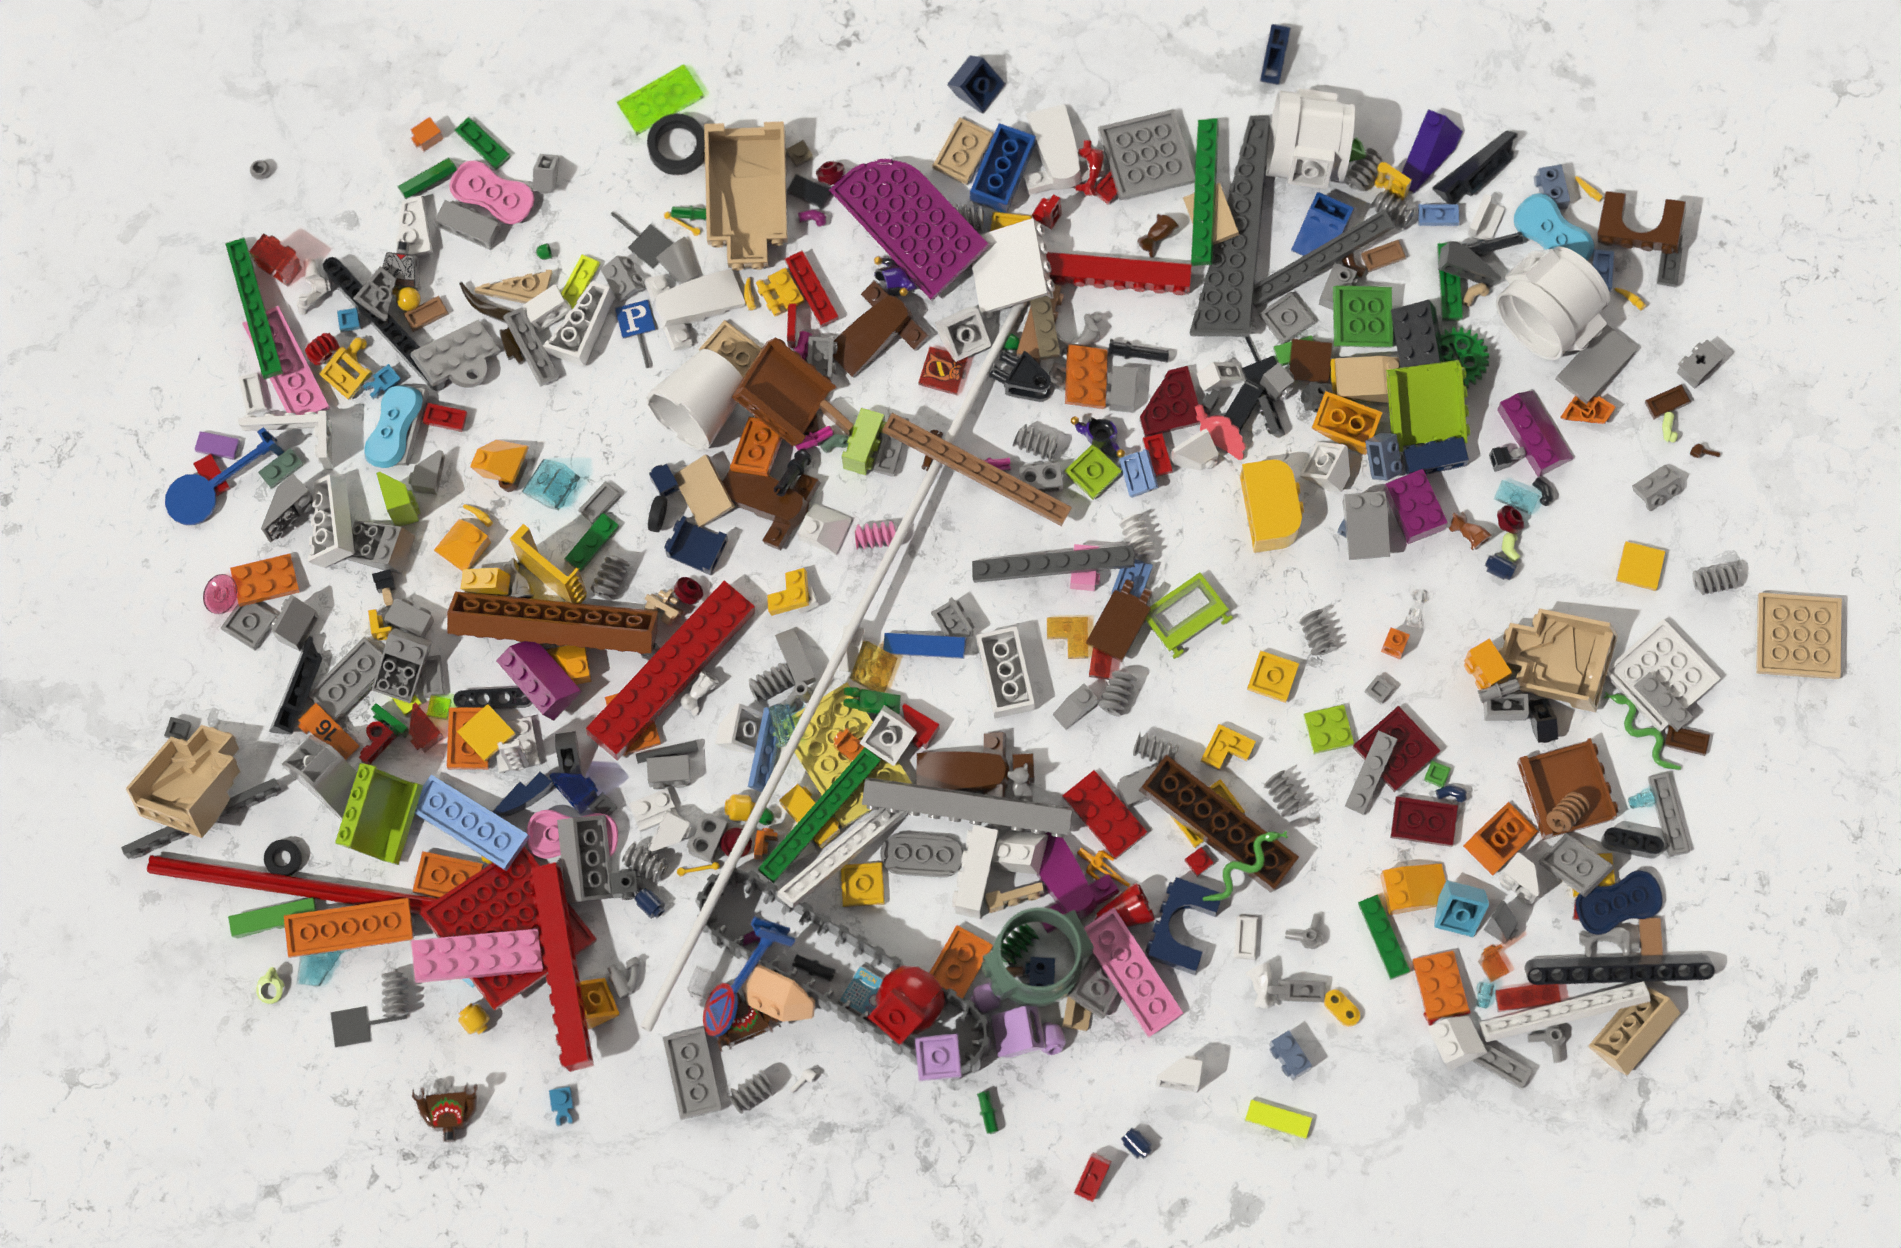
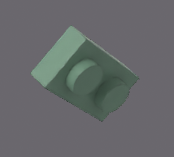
M289 448L258 473L272 489L304 464L294 451Z

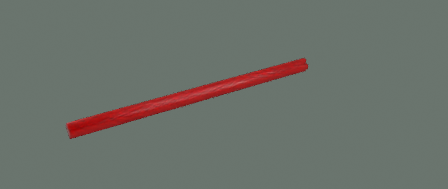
M150 855L147 865V872L150 874L355 905L409 898L411 913L420 914L422 909L438 899Z

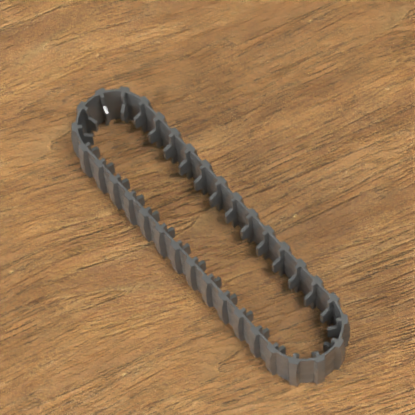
M735 867L726 884H732L733 891L737 890V883L747 884L746 893L749 894L751 891L754 892L755 889H758L766 894L763 899L766 905L769 901L772 902L775 899L784 905L781 910L783 915L786 912L790 913L792 908L777 897L779 890L775 884L770 881L767 883L762 881L759 875L752 870L745 872L737 870ZM720 873L718 875H710L707 878L708 883L703 891L698 892L696 903L700 911ZM805 902L803 904L799 903L792 909L802 915L799 920L800 925L803 926L804 923H808L810 920L820 926L817 931L818 936L829 931L837 936L835 946L843 945L846 941L856 947L853 952L855 958L858 954L861 955L862 952L874 958L871 962L872 968H875L880 962L891 968V971L905 966L902 959L896 956L890 957L885 954L883 948L878 945L873 947L867 943L866 938L859 934L857 936L849 932V928L843 924L836 925L831 922V918L826 914L822 913L820 915L814 912L811 905ZM716 915L710 916L703 932L709 933L713 944L720 948L724 946L729 949L731 955L738 959L742 957L748 961L755 949L750 952L742 947L744 942L743 936H740L739 939L735 938L734 942L723 936L727 930L724 925L715 931L711 928V924L718 920ZM778 957L774 961L771 960L770 963L761 958L757 963L795 981L805 990L809 997H812L819 1003L820 1008L827 1012L833 1011L837 1014L838 1019L845 1023L847 1021L853 1023L858 1031L863 1034L865 1032L870 1033L875 1041L880 1044L885 1042L892 1047L893 1052L899 1055L905 1054L910 1057V1062L917 1065L916 1048L914 1050L903 1042L900 1045L897 1044L881 1028H877L867 1022L870 1014L868 1011L865 1014H861L860 1017L849 1011L852 1005L850 1000L840 1006L831 1000L834 994L833 990L830 989L828 993L825 992L822 995L813 989L816 984L815 979L812 978L805 985L795 979L798 973L796 968L789 971L788 974L777 968L780 963ZM942 987L941 990L944 992V999L946 1001L943 1010L946 1011L952 1005L964 1012L961 1021L964 1022L970 1016L977 1021V1024L970 1027L971 1032L978 1030L980 1033L983 1031L984 1039L980 1038L979 1041L972 1040V1046L979 1047V1052L975 1057L965 1052L964 1056L968 1062L961 1064V1075L969 1072L975 1073L980 1069V1062L984 1055H988L991 1050L992 1042L986 1035L990 1028V1022L986 1015L979 1013L975 1008L974 1002L969 999L964 1001L957 996V992L950 988L946 990Z

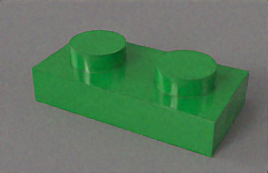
M377 703L373 705L371 711L376 721L386 723L397 737L399 735L404 738L408 736L410 731L403 723Z

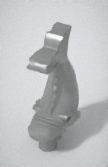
M1089 313L1085 314V327L1082 334L1070 342L1063 340L1060 334L1057 333L1060 357L1069 344L1086 347L1098 340L1100 332L1096 324L1102 321L1099 313L1093 317Z
M1614 927L1608 933L1602 935L1594 934L1590 937L1579 933V943L1585 947V957H1591L1592 946L1596 941H1609L1617 944L1621 948L1623 956H1631V951H1639V943H1630V933L1622 927Z

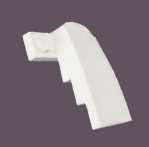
M1065 104L1026 113L1032 135L1036 136L1039 158L1045 168L1044 171L1024 175V182L1029 195L1050 189H1068L1083 181H1087L1090 175L1089 163L1087 160L1080 162L1078 160L1076 143ZM1103 165L1099 177L1106 176Z
M732 269L705 275L671 289L664 274L646 278L644 281L653 302L652 311L658 325L664 329L672 351L690 348L693 344L685 324L701 322L706 317L722 315L726 310L741 308L746 304Z

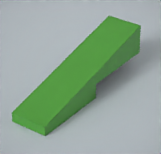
M315 898L228 916L231 936L239 939L274 928H285L284 915L317 911Z

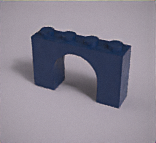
M1175 877L1174 883L1169 882L1166 891L1169 894L1167 902H1162L1159 913H1162L1161 920H1156L1152 932L1156 933L1153 941L1149 939L1145 951L1149 952L1148 959L1195 975L1203 952L1178 943L1170 933L1169 921L1174 914L1184 909H1193L1216 917L1221 901H1203V897L1220 892Z

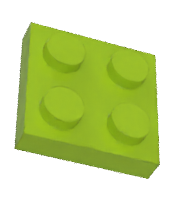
M1091 445L1064 470V473L1094 500L1122 473V470L1101 450Z
M1344 705L1304 713L1303 716L1313 754L1354 745Z

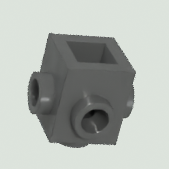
M1311 382L1301 392V402L1304 404L1305 411L1318 412L1325 391L1333 394L1331 384Z
M622 869L619 873L610 874L614 899L632 900L639 893V889H642L641 877H637L636 871H632V869Z

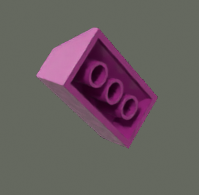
M1533 391L1517 393L1500 402L1497 411L1519 447H1524L1525 457L1537 477L1573 460V456Z
M523 641L511 645L496 660L541 714L553 721L582 692L545 648L536 642Z

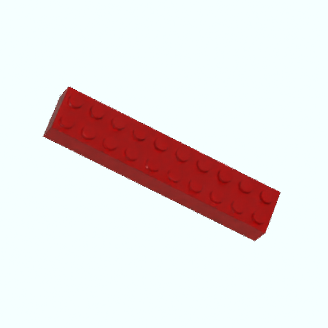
M724 580L586 727L587 735L618 761L631 745L639 739L642 733L653 724L755 614V606Z

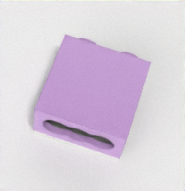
M1022 1006L991 1016L998 1057L1014 1058L1046 1048L1039 1007Z

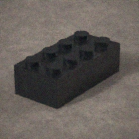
M1429 299L1391 309L1400 368L1445 362L1436 307Z

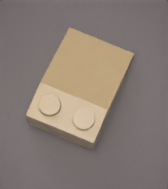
M1369 356L1335 359L1337 395L1346 399L1388 403L1386 370L1400 368L1399 358Z

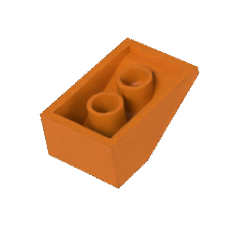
M1508 802L1463 847L1493 876L1538 830Z

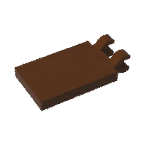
M1126 579L1121 592L1114 590L1086 641L1087 645L1120 662L1124 661L1151 611V607L1147 606L1152 597V591L1145 588L1140 598L1130 594L1134 588V582Z

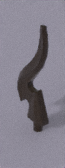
M462 281L459 282L466 300L474 309L486 316L506 323L504 315L512 311L481 301L467 289ZM509 327L504 330L500 329L499 333L508 360L515 358L519 365L523 364L526 360L521 354L522 352Z

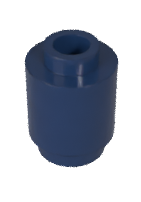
M1496 553L1494 556L1489 555L1484 565L1487 567L1486 572L1503 580H1510L1516 569V565L1512 564V561Z
M644 888L634 898L637 902L636 905L650 919L654 917L659 918L665 911V903L652 890Z
M1133 1127L1121 1138L1124 1142L1123 1145L1137 1159L1140 1157L1145 1159L1152 1152L1150 1148L1152 1143L1139 1130H1135Z

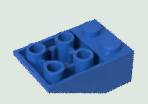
M1317 192L1291 251L1305 256L1344 233L1352 218L1354 207Z

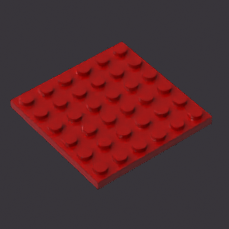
M525 846L507 871L491 863L420 911V915L438 938L538 929L542 971L470 978L494 1011L548 974V968L543 961L545 949L540 942L542 931L536 919V916L539 915L538 907L535 906L533 896L536 895L535 888L532 887L530 876H532L531 868L540 865ZM567 903L575 953L578 955L594 944L597 938L572 906Z

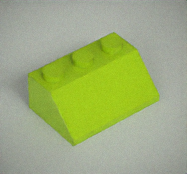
M377 472L385 506L394 525L402 527L419 522L418 514H421L412 490H408L404 483L382 472Z

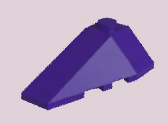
M1429 109L1402 170V174L1411 179L1409 191L1413 193L1453 153L1463 132L1447 116Z

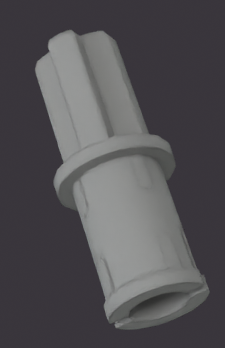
M1517 679L1499 685L1495 683L1494 686L1478 690V695L1481 703L1496 698L1501 699L1502 695L1519 690L1520 685Z

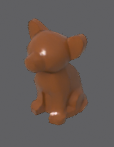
M1461 512L1460 515L1457 513L1452 514L1453 518L1449 530L1451 532L1461 531L1463 537L1471 542L1472 550L1479 549L1492 538V535L1484 527L1468 523L1464 512Z

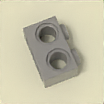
M1046 461L1042 465L1025 464L1019 468L1020 480L1044 493L1063 491L1059 462ZM1053 473L1056 477L1054 479H1047L1045 475ZM1027 476H1034L1036 480L1028 482L1025 478Z
M704 813L702 818L699 817L695 825L697 831L694 837L691 836L687 843L689 855L712 864L720 848L721 838L729 827L728 822ZM714 824L716 829L713 832L705 831L706 826ZM700 843L708 844V848L705 851L697 850V846Z

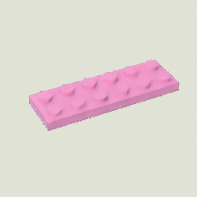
M279 306L266 311L284 373L271 377L270 380L286 412L304 415L306 412L318 414V411L330 409ZM245 321L242 324L253 344L248 323Z
M1115 908L1110 909L1084 927L1094 946L1093 955L1147 1037L1152 1036L1183 1014L1181 1008Z
M538 929L411 940L415 983L540 972L543 969Z

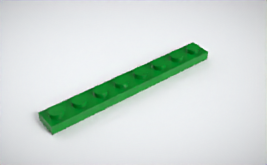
M1217 118L1198 120L1191 251L1192 266L1212 265L1219 132V121Z
M243 237L225 243L262 377L265 380L284 374L247 242Z
M864 747L760 865L758 871L774 884L878 766L881 760Z

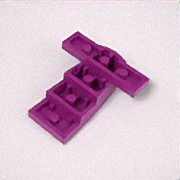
M1052 832L1045 833L1048 835L1039 875L1037 876L1056 902L1049 909L1063 915L1075 910L1080 920L1092 913L1097 905L1120 893L1109 874L1088 885L1078 862L1064 838L1052 836ZM1040 922L1047 934L1057 929V927L1051 924Z

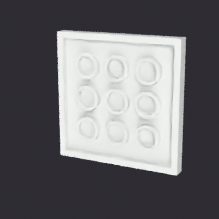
M1664 619L1609 666L1606 676L1660 732L1669 723L1634 688L1635 684L1651 672L1685 709H1688L1721 679Z

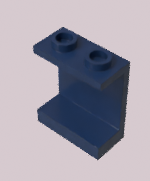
M682 516L681 520H677L674 525L672 538H668L664 546L668 558L711 576L728 542L727 534L719 531L717 535L689 523L687 517Z

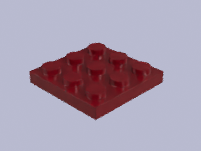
M1399 706L1352 747L1365 760L1378 730L1398 739L1381 777L1394 792L1441 752Z

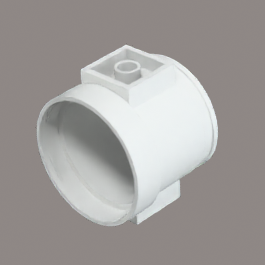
M1298 88L1297 93L1279 90L1275 100L1269 132L1266 176L1286 179L1288 177L1287 184L1327 189L1331 180L1343 182L1352 148L1355 105L1338 103L1337 94L1300 88Z
M1555 247L1553 249L1531 251L1505 276L1510 285L1496 299L1498 313L1511 334L1536 355L1545 359L1556 360L1566 351L1584 350L1588 347V342L1592 338L1602 333V329L1607 323L1599 313L1610 303V293L1601 275L1585 258L1568 248Z

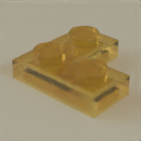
M1047 617V639H1067L1068 659H1088V645L1086 644L1088 639V617Z

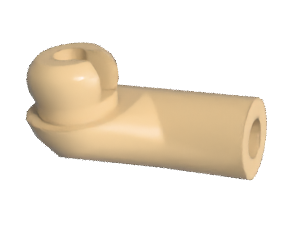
M1478 283L1469 287L1462 300V304L1470 307L1475 296H1487L1489 294V287L1485 283Z

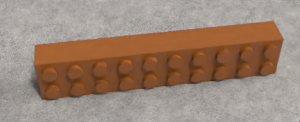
M457 591L454 593L447 612V634H454L456 636L467 635L477 638H495L497 640L529 641L538 644L549 643L558 646L590 647L599 650H617L619 652L631 651L640 654L652 652L658 627V611Z

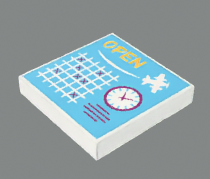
M859 965L838 1002L843 1005V1003L846 1004L850 1000L852 1005L849 1009L859 1015L865 1014L866 1011L871 1013L877 1007L876 995L883 978Z

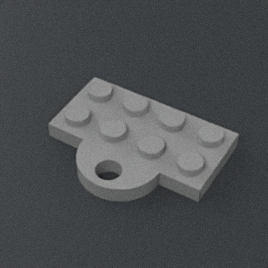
M476 320L412 351L410 356L432 387L450 379L460 387L471 388L479 385L484 380L487 372L486 360L498 355L500 349L481 322ZM474 373L477 378L470 379L467 374Z

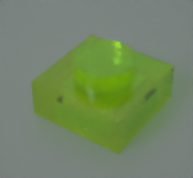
M431 695L426 714L427 717L448 720L452 700Z

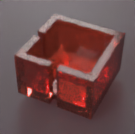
M263 233L249 252L257 267L269 275L276 270L277 272L273 277L288 287L302 270L299 263L300 259L296 256V251L290 246L284 247L275 236L271 235L269 237Z

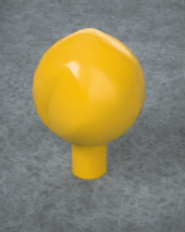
M414 288L393 289L392 294L396 296L397 305L402 310L412 311L419 306L421 301L420 294Z

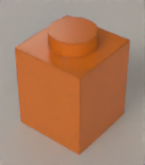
M431 117L410 129L413 136L411 137L413 144L416 148L420 146L424 152L443 140L441 131Z

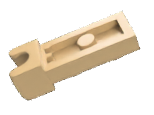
M1040 882L1001 894L999 890L985 894V900L989 913L1004 910V905L1012 907L1019 905L1020 901L1025 899L1029 901L1041 898L1040 895H1043L1044 890Z

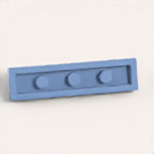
M770 707L764 708L748 787L760 792L763 791L773 772L781 734L777 724L783 721L785 715Z

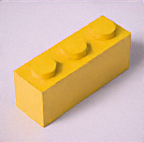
M796 784L779 799L780 805L797 823L815 804L811 798V792L805 786L801 788L799 784ZM832 817L814 837L813 841L821 849L840 833L838 828L839 822Z

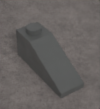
M1449 241L1441 248L1438 270L1477 283H1485L1489 287H1493L1501 280L1499 274L1470 248L1461 245L1459 242Z
M1501 901L1484 928V931L1504 944L1508 939L1512 941L1519 931L1515 928L1518 921L1506 902Z

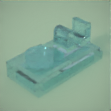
M772 705L768 709L776 730L773 733V737H778L779 740L776 747H785L795 729L789 705Z

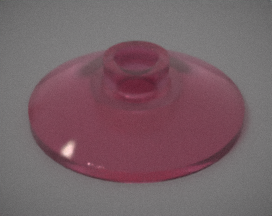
M218 574L212 577L206 584L203 592V602L206 609L214 614H223L229 611L237 598V585L234 579L226 574Z

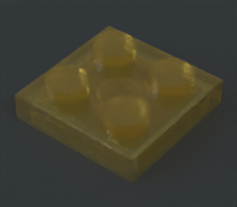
M863 641L849 679L869 690L885 693L898 658L869 641Z

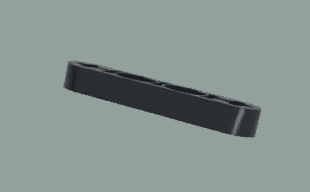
M520 688L461 690L453 698L457 708H484L488 704L492 709L526 708L533 704L528 698L526 702L519 698L515 699L516 703H513L514 697L512 693H515L516 697L523 696ZM504 693L508 694L510 700L505 704L500 703L498 700L499 696ZM483 694L489 696L488 703L484 705L478 703L479 696ZM471 695H474L475 705H472V701H465V705H461L458 700H461L462 696H465L466 699H472Z

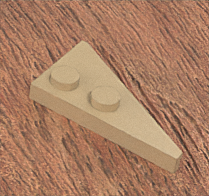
M548 269L545 270L546 272L532 275L530 273L523 277L517 276L504 279L499 283L482 284L479 287H475V293L525 304L549 288L553 272Z

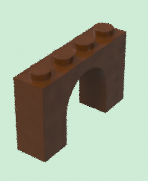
M1606 191L1597 233L1598 243L1605 246L1620 245L1626 249L1635 247L1641 248L1644 251L1658 250L1665 254L1678 253L1686 213V201L1666 199L1660 224L1649 232L1638 233L1630 230L1623 222L1626 194Z

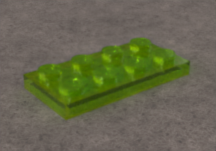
M682 64L616 103L638 136L650 129L660 118L669 114H676L705 97L685 64Z

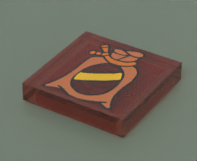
M930 346L918 385L957 396L968 357L955 362L948 351Z

